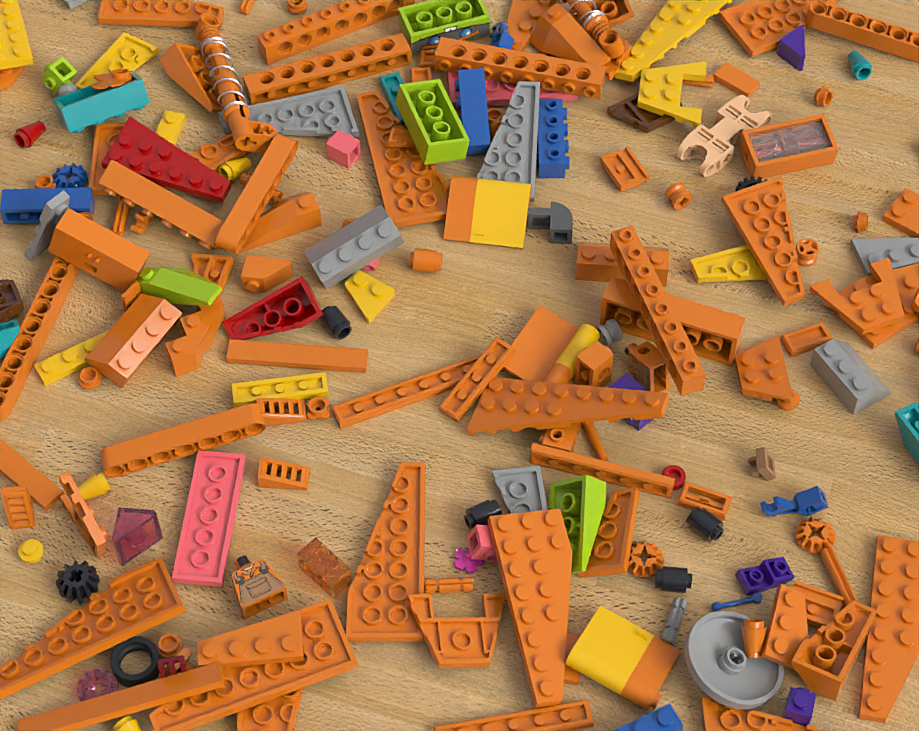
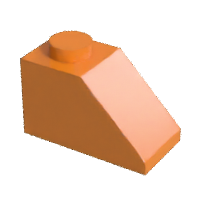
M246 255L241 273L243 290L265 293L289 280L293 276L291 260Z

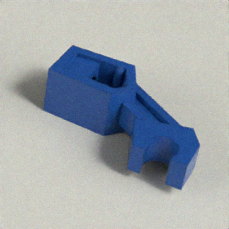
M503 22L493 25L492 30L494 32L489 35L492 39L490 46L511 49L515 39L510 36L507 30L508 26Z
M818 486L796 493L793 500L790 501L776 496L773 498L774 503L767 504L765 501L760 503L762 512L771 517L792 513L810 516L828 508L825 493Z

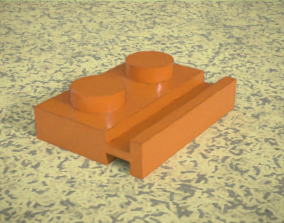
M628 146L622 151L619 149L600 157L601 165L620 192L636 187L643 181L649 182L648 173Z
M796 580L793 585V589L805 593L807 624L818 628L822 625L826 626L839 613L844 597Z

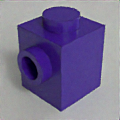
M790 687L783 718L793 720V723L803 726L810 724L817 694L810 692L806 688Z

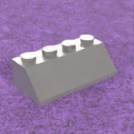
M379 205L306 249L304 253L325 288L328 289L403 244L404 241L390 216L382 205Z

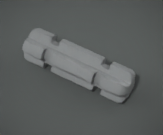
M679 597L673 599L662 635V640L671 645L675 644L687 604L685 599Z

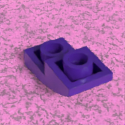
M784 557L763 560L759 566L739 569L735 574L746 596L770 590L795 578Z

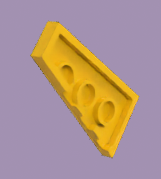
M124 32L75 85L78 89L95 84L99 81L94 79L93 75L112 73L116 69L134 71L159 54V49L157 46Z
M747 245L690 260L689 264L697 283L767 280Z

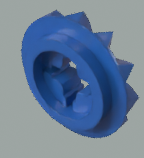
M74 163L71 166L64 164L63 168H57L56 173L52 174L53 183H56V188L84 187L88 181L87 171L83 169L82 165L76 166ZM70 174H73V176L67 182L66 177H69Z

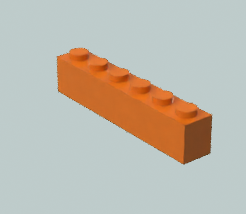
M111 159L99 181L100 184L105 186L103 191L114 197L117 193L124 197L122 201L134 207L137 204L143 207L141 212L152 218L154 214L161 217L160 222L170 228L173 225L179 227L180 234L191 239L192 235L200 239L198 244L209 250L211 246L218 249L215 246V241L224 221Z

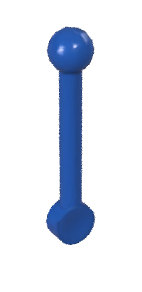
M754 593L752 597L721 604L714 602L711 608L716 612L722 608L749 602L759 604L762 601V595Z

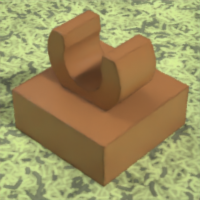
M765 447L756 449V457H750L748 463L751 466H757L754 469L748 470L749 474L752 477L762 475L766 481L776 479L774 457Z

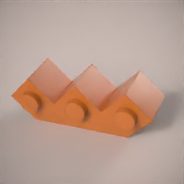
M220 295L215 298L210 306L196 305L197 312L179 318L183 337L165 343L168 360L176 377L199 368L205 352L210 349L216 338V332L220 326L222 327V322L226 320Z

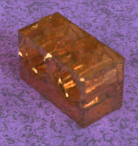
M316 537L297 553L299 568L333 599L352 583L350 568Z

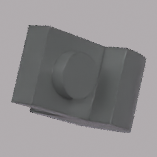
M551 202L550 208H528L527 229H550L549 243L572 244L573 217L566 206L557 202Z

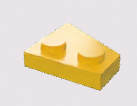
M361 270L356 271L344 284L347 294L353 298L355 306L361 310L368 324L371 323L395 295V289Z

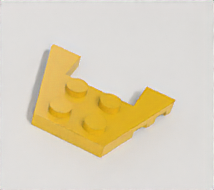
M707 62L642 70L637 107L661 116L666 114L675 117V121L680 123L686 121L691 123L692 127L697 128L701 124L702 109L680 106L682 80L705 82Z

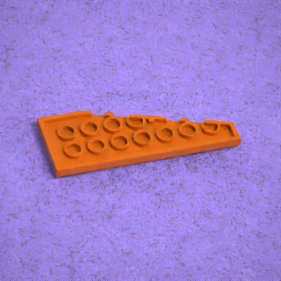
M401 462L389 496L384 502L382 513L377 519L365 548L363 559L360 565H358L356 576L348 590L346 636L349 642H423L424 637L409 608L407 597L408 594H424L425 462Z

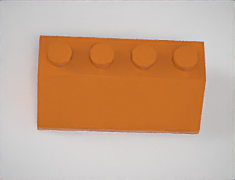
M578 242L575 280L609 282L611 277L624 279L611 252L610 244ZM643 246L662 286H666L669 266L668 248Z
M140 294L84 360L122 389L174 328L183 313L163 298Z

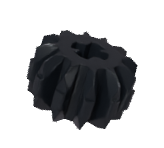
M74 560L72 566L65 564V571H58L57 589H59L60 596L62 598L67 597L70 603L77 599L81 604L83 598L89 599L92 596L91 593H98L100 578L97 575L96 568L89 566L88 562L84 561L79 565L78 561Z

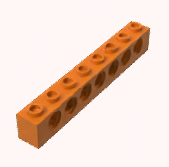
M345 0L257 34L259 54L267 66L396 16L398 15V8L415 4V0Z
M403 33L391 35L243 76L245 93L251 105L302 95L411 65V48Z
M446 37L440 38L435 52V69L458 74V70L484 68L485 79L518 84V81L540 82V89L599 100L605 84L606 67Z
M633 225L612 231L610 238L611 252L680 396L703 390L706 376L705 371Z

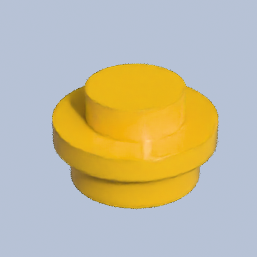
M35 539L24 541L18 548L20 559L29 564L38 562L44 552L41 542Z

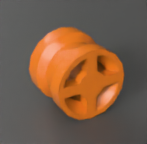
M683 182L672 184L665 192L666 198L672 201V206L676 210L687 207L693 200L692 194L686 191V186Z
M804 238L797 242L798 265L809 267L815 264L819 245L813 239Z

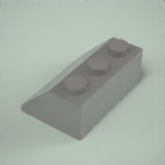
M832 339L814 349L810 366L853 415L891 395V391L849 343Z

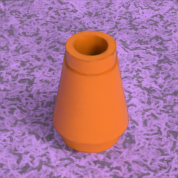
M744 619L743 625L740 627L745 656L759 658L761 657L767 627L764 626V620Z

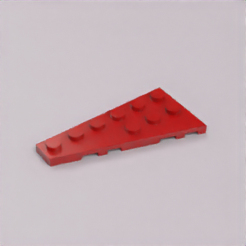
M132 117L128 118L101 162L102 168L106 169L112 159L155 184L219 203L224 202L231 189V182Z

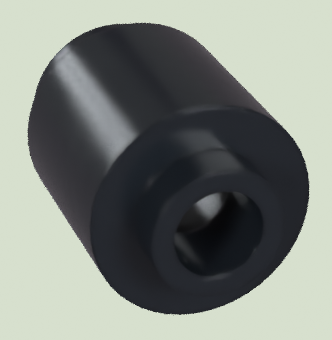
M327 306L322 310L324 316L320 317L319 321L332 337L341 340L350 334L352 330L350 321L337 306Z
M495 499L491 501L485 500L466 509L464 520L468 528L472 529L476 525H488L487 520L489 516L503 514L500 505Z
M696 507L687 517L686 523L689 524V528L707 542L717 541L724 532L722 528L724 523L705 508Z
M670 566L656 568L655 588H659L664 592L686 593V588L691 589L692 573H688L687 568Z

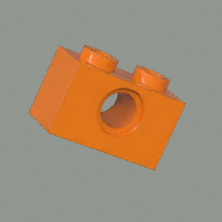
M596 340L576 356L574 379L576 385L604 387L611 381L614 354L610 348L605 345L603 346Z

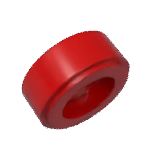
M670 465L663 469L661 475L675 478L673 490H678L684 486L686 474L681 467Z

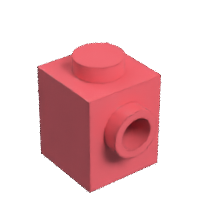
M338 130L326 141L327 158L348 169L361 155L360 140L350 134Z
M476 525L466 537L470 558L486 560L488 562L497 561L489 526Z

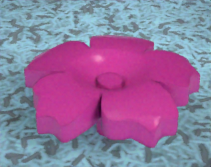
M461 547L456 550V561H454L456 569L464 571L466 568L467 574H473L478 570L477 566L483 565L484 560L470 558L468 547L466 551Z

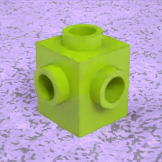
M61 57L54 63L50 62L43 69L45 73L41 81L56 95L60 86L73 84L72 80L77 71L64 57Z

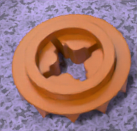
M811 516L807 520L802 519L796 528L795 537L797 543L804 550L811 553H821L822 549L833 546L835 531L832 529L831 523L824 522L822 517L820 519H813ZM812 530L814 532L821 531L820 538L818 536L809 538Z
M646 540L638 543L634 541L631 545L628 571L638 577L654 576L656 568H662L663 566L662 550H659L655 543L650 544ZM643 552H645L647 556L645 565H642L643 562L640 558Z

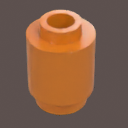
M415 248L414 252H410L409 266H413L414 271L432 273L441 271L443 254L437 253V250Z

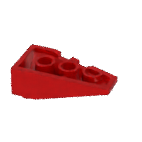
M301 276L222 323L231 339L247 340L305 327L324 316L309 283Z

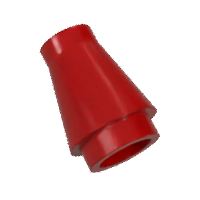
M38 120L33 124L17 129L14 134V140L19 147L29 148L46 131V127L43 122Z

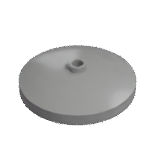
M731 611L709 613L696 622L685 640V661L692 678L709 697L725 706L736 709H753L765 704L779 690L784 677V666L762 657L749 658L745 656L740 626L743 625L744 619L751 618Z

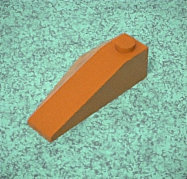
M593 0L596 4V10L606 15L610 26L617 25L635 16L628 0ZM586 1V4L592 11L595 10L592 2ZM573 8L570 9L571 14L576 13ZM578 14L571 15L577 22L581 18ZM581 19L580 25H583L584 21Z
M558 3L540 15L530 43L542 54L547 56L551 54L561 59L600 66L610 61V57L570 13Z
M174 43L159 58L164 72L209 112L219 113L223 111V106L218 104L217 101L219 94L213 89L215 82L209 77L212 69L205 65L206 58L202 55L201 48ZM208 59V60H207V64H208L210 67H212V65H211V63H210V61H209V59Z
M303 192L287 197L262 213L239 253L322 226L320 208L313 194Z
M853 600L837 613L834 619L826 626L822 625L816 634L810 639L806 638L800 644L791 664L811 691L836 701L878 610Z

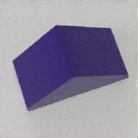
M804 26L797 27L781 38L777 50V55L798 71H803L805 61Z

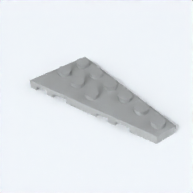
M518 81L505 115H503L501 125L492 140L482 168L476 178L532 184L530 202H534L540 82Z
M343 86L249 106L250 121L268 123L274 126L278 134L330 137L340 130L353 137H359V131ZM222 111L219 112L223 132L231 133L229 125L223 119Z

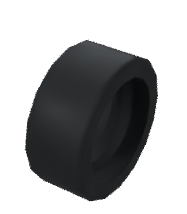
M135 636L114 647L110 656V665L116 680L124 687L130 688L154 681L160 673L158 660L161 657L156 645L151 640ZM134 651L147 652L151 657V664L145 671L138 674H128L122 670L121 661L127 654Z

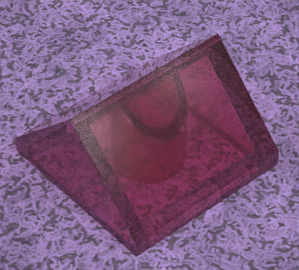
M118 508L112 540L121 566H124L163 539L158 516L154 510Z

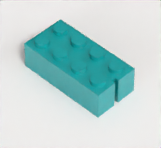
M131 70L129 74L132 75V80L121 86L98 90L89 85L53 98L52 101L60 123L69 133H78L91 124L94 126L100 125L105 122V119L110 117L119 118L129 110L137 111L143 109L146 104L150 103L143 79Z

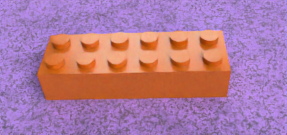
M611 277L602 297L600 325H605L606 321L614 319L619 324L622 332L655 342L626 281ZM666 293L696 355L732 366L741 344L746 318Z

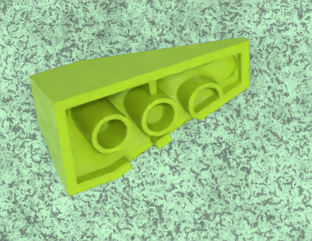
M147 267L140 272V276L136 280L140 283L142 294L163 298L170 304L210 306L223 290L219 285L187 268Z
M589 475L550 483L549 509L561 510L573 553L571 574L585 572L605 508L606 482Z

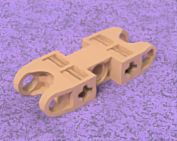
M740 95L730 100L717 111L715 126L710 130L701 124L688 134L679 146L676 157L682 161L691 158L701 159L703 163L700 166L699 173L704 177L711 176L732 161L734 145L739 142L741 132L769 125L772 114L768 111L748 112L746 108L749 105L750 99L745 95Z

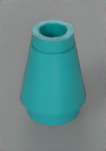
M858 51L849 53L848 60L852 75L859 80L867 79L872 74V64Z

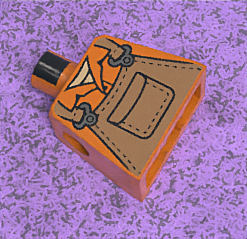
M644 342L638 346L635 343L629 344L625 348V354L629 357L630 375L647 391L666 392L670 390V373L658 348L650 342Z
M244 555L235 561L238 570L233 572L231 577L244 620L288 599L285 584L265 560H258L252 563L249 557Z

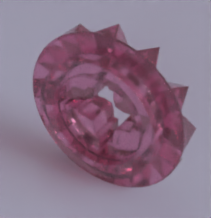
M93 669L86 672L78 681L76 688L80 702L99 697L94 691H91L96 689L97 681H99L102 688H105L100 691L99 696L118 691L119 684L115 675L106 669Z

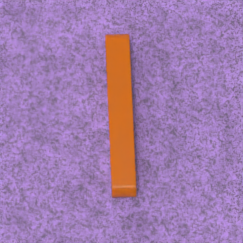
M815 0L809 5L805 22L809 27L919 63V32L819 0Z
M278 133L274 136L216 237V247L235 254L240 252L298 149V140Z
M256 403L246 404L107 446L100 451L104 475L109 478L123 476L195 454L198 450L205 451L258 435L266 429L261 407Z

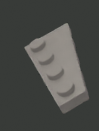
M64 190L45 204L39 218L41 222L34 230L37 234L36 238L33 237L30 240L29 245L31 248L27 249L24 254L30 261L49 247L55 227L69 208L70 196Z
M919 238L851 239L850 246L865 276L872 275L869 270L871 263L885 258L890 259L892 269L919 263Z
M540 466L492 470V478L509 514L547 510Z

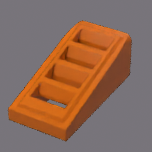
M256 399V403L261 407L266 426L307 421L304 399ZM298 407L299 414H294V408ZM289 408V414H285L284 409Z
M260 458L257 475L259 487L307 490L310 467L269 458ZM277 472H281L280 477H276ZM287 473H291L290 479H286ZM297 474H301L300 482L296 481Z
M27 486L1 488L10 528L34 527L35 509Z

